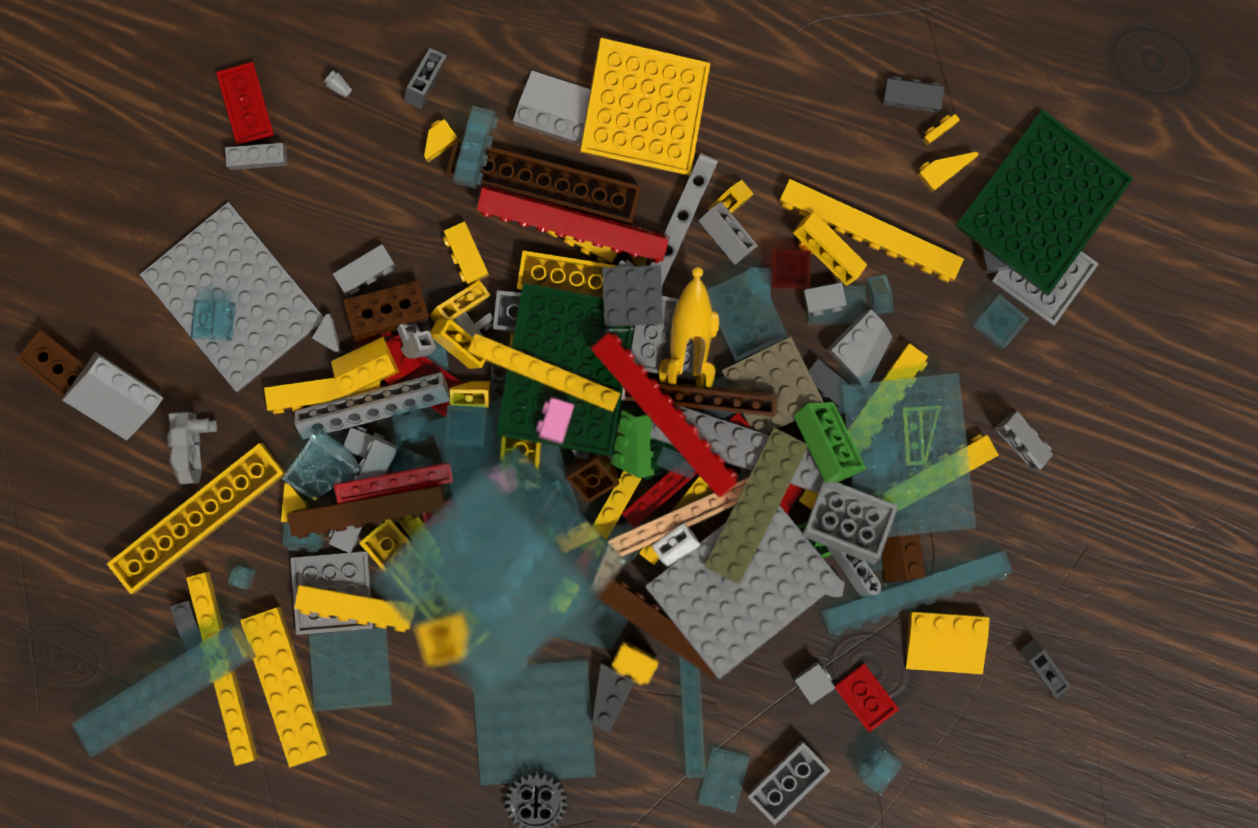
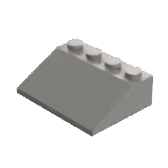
M531 71L519 101L513 123L516 126L580 146L590 89Z
M97 352L94 353L62 398V401L126 441L153 414L163 400L159 392Z
M824 480L802 536L875 565L880 559L898 506L840 483H826Z

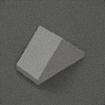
M326 314L312 339L340 353L342 351L333 317L331 314Z

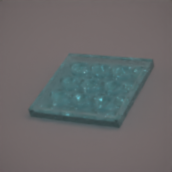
M387 628L309 634L314 711L392 705Z

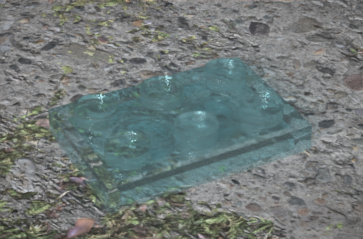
M712 746L698 803L735 813L750 756Z

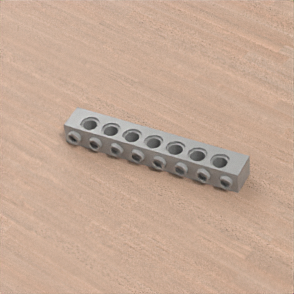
M442 372L296 410L295 426L302 439L323 435L450 401L449 387Z

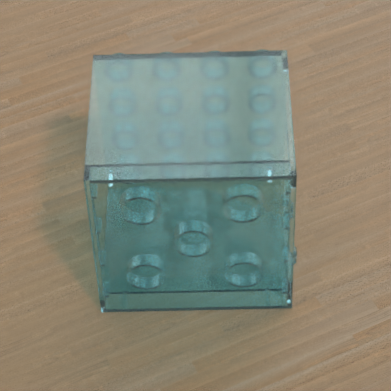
M516 448L484 468L370 582L415 629L419 624L444 616L463 613L468 630L464 656L462 659L447 663L485 701L498 688L505 689L509 685L506 680L512 683L515 680L514 673L519 674L523 670L521 666L525 668L529 664L528 659L600 592L626 561L524 454Z

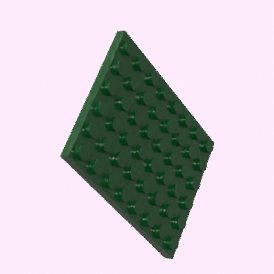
M1042 109L955 227L1048 296L1134 178Z
M523 283L511 349L616 391L620 395L613 412H610L507 369L496 436L611 457L623 386L593 353L591 348L610 333L612 336L616 334L622 341L620 346L624 351L627 349L630 351L634 325L605 326L604 298ZM551 398L574 405L561 444L539 438L540 432H537L539 421H544L545 414L542 411L545 402H549Z

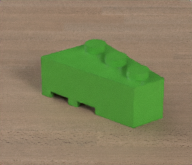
M632 408L621 411L611 461L612 465L637 478L654 475V469H651L653 451H650L652 420L643 410Z

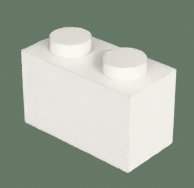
M683 523L652 546L660 560L668 567H671L687 553L701 545L692 530Z

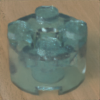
M415 409L410 411L409 415L397 414L392 416L391 424L396 445H402V441L412 444L427 440V436L433 437L429 415L426 411Z

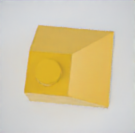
M463 613L444 616L416 626L427 666L463 658L468 636Z

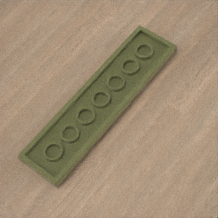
M775 428L773 429L704 566L705 568L740 585L808 448L807 444Z

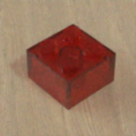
M772 249L770 290L804 291L810 289L811 250Z

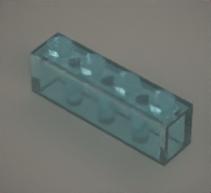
M472 106L453 177L455 184L477 189L478 184L481 185L483 180L482 166H486L488 161V155H486L487 147L491 148L493 142L491 132L492 129H496L498 123L495 111Z

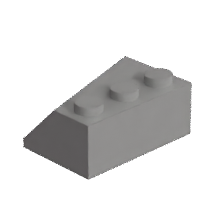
M872 309L865 310L826 351L866 391L892 339V335L885 323Z
M1018 411L1010 413L994 428L1033 471L1041 470L1053 456L1051 447L1045 441H1041L1038 433L1027 424Z

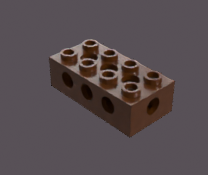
M419 281L343 300L354 342L398 331L397 328L401 324L416 322L417 325L428 323L429 320ZM402 304L409 305V308L402 309L400 306ZM383 309H389L391 312L389 314H384L381 311ZM364 314H371L372 317L369 318V319H366V318L363 317V315H364Z
M39 330L16 358L20 364L62 398L72 386L74 378L78 377L86 366L85 362L47 331ZM48 353L49 358L44 362L43 357ZM62 365L63 372L59 374L58 368Z

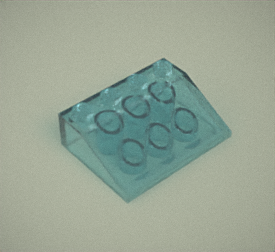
M756 267L707 290L712 311L718 313L720 329L736 362L788 338Z

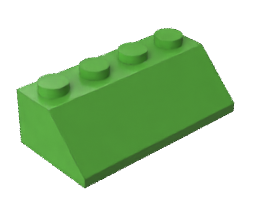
M834 402L807 404L794 415L797 426L826 483L839 482L866 469Z

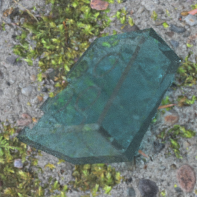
M317 429L282 480L312 501H315L330 491L334 484L342 483L361 468L350 450L320 429Z
M581 587L551 637L611 650L629 620Z

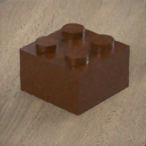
M585 452L564 465L565 478L587 503L619 485L618 471L604 455Z

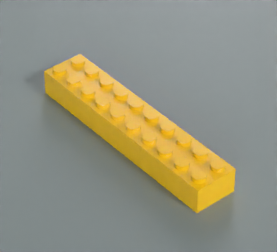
M259 443L108 562L107 565L130 594L137 593L287 473L265 445Z

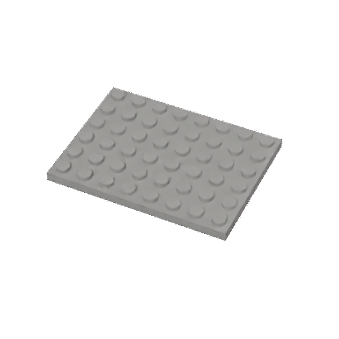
M229 202L140 274L237 393L316 329L324 318Z
M780 505L740 585L704 567L725 526L724 524L700 543L701 546L687 553L645 586L718 679L723 677L841 582L807 538L802 536V532Z

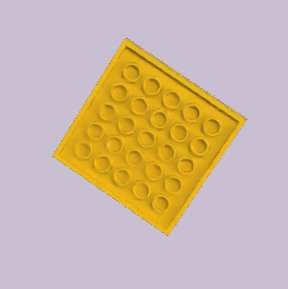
M600 38L579 152L690 176L710 63Z

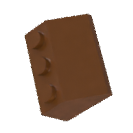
M917 520L892 523L880 556L885 583L926 578Z

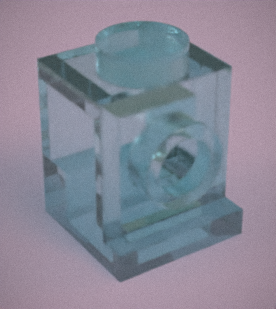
M237 565L236 569L231 571L228 584L245 590L250 589L256 570Z

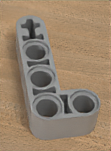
M826 546L860 596L867 597L877 595L880 592V581L866 561L849 554L847 559L846 553Z

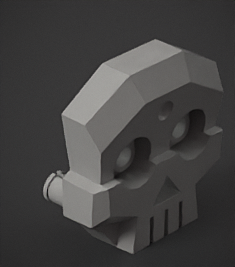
M188 412L169 414L170 431L168 433V447H172L171 465L173 473L180 484L199 483L202 474L200 433L217 432L216 420L209 421V419L197 420L196 414Z

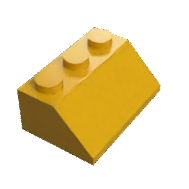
M384 337L331 361L335 380L343 396H350L399 373V369Z

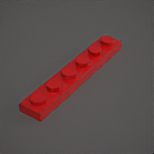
M450 462L336 483L334 487L337 502L342 504L453 483Z

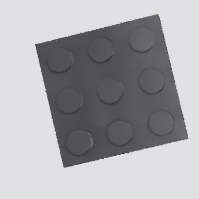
M661 266L602 268L605 326L663 324Z

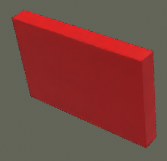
M864 663L834 685L836 691L869 733L900 710Z

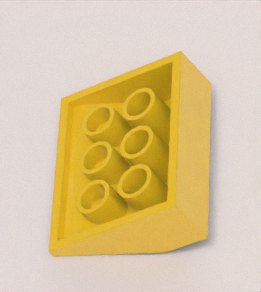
M909 611L905 669L983 674L989 634V617Z

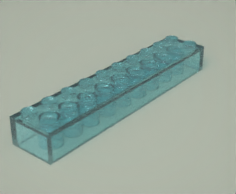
M237 623L229 625L72 723V726L89 756L99 755L256 658V655Z

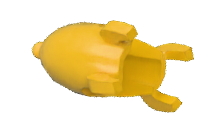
M695 267L692 270L693 280L687 284L675 306L670 333V359H664L660 363L659 377L660 382H666L668 374V383L676 384L677 374H682L686 345L691 338L693 341L692 375L696 376V385H704L706 376V387H712L715 378V367L707 362L711 338H714L718 332L719 316L716 311H712L708 292L700 280L703 270L700 267Z

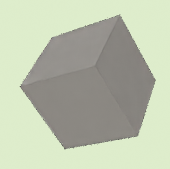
M817 662L793 677V680L811 705L835 689L831 683V676Z

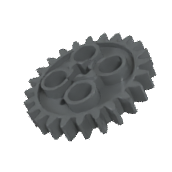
M538 770L535 775L528 771V777L521 774V780L515 778V785L509 784L510 790L506 791L507 798H505V803L508 804L505 806V811H510L508 818L514 817L512 823L519 822V828L526 826V828H544L545 826L551 828V823L557 826V819H563L562 813H566L564 806H567V800H565L567 793L563 792L564 786H559L560 780L558 779L553 782L554 775L547 778L546 772L539 776ZM535 786H538V813L535 818L534 794ZM530 790L532 793L529 795H525L522 793V791ZM548 790L551 794L545 796L541 792ZM523 808H528L531 811L529 813H523L521 810ZM548 809L550 810V812L548 814H543L541 810Z

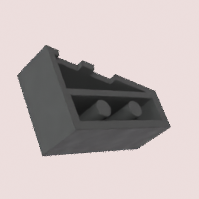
M601 662L592 725L610 733L635 681L632 680V677L626 674L623 676L615 672L614 668Z

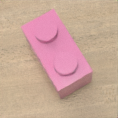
M551 398L549 402H545L542 411L545 414L544 421L540 420L537 427V432H540L539 438L561 444L574 405Z

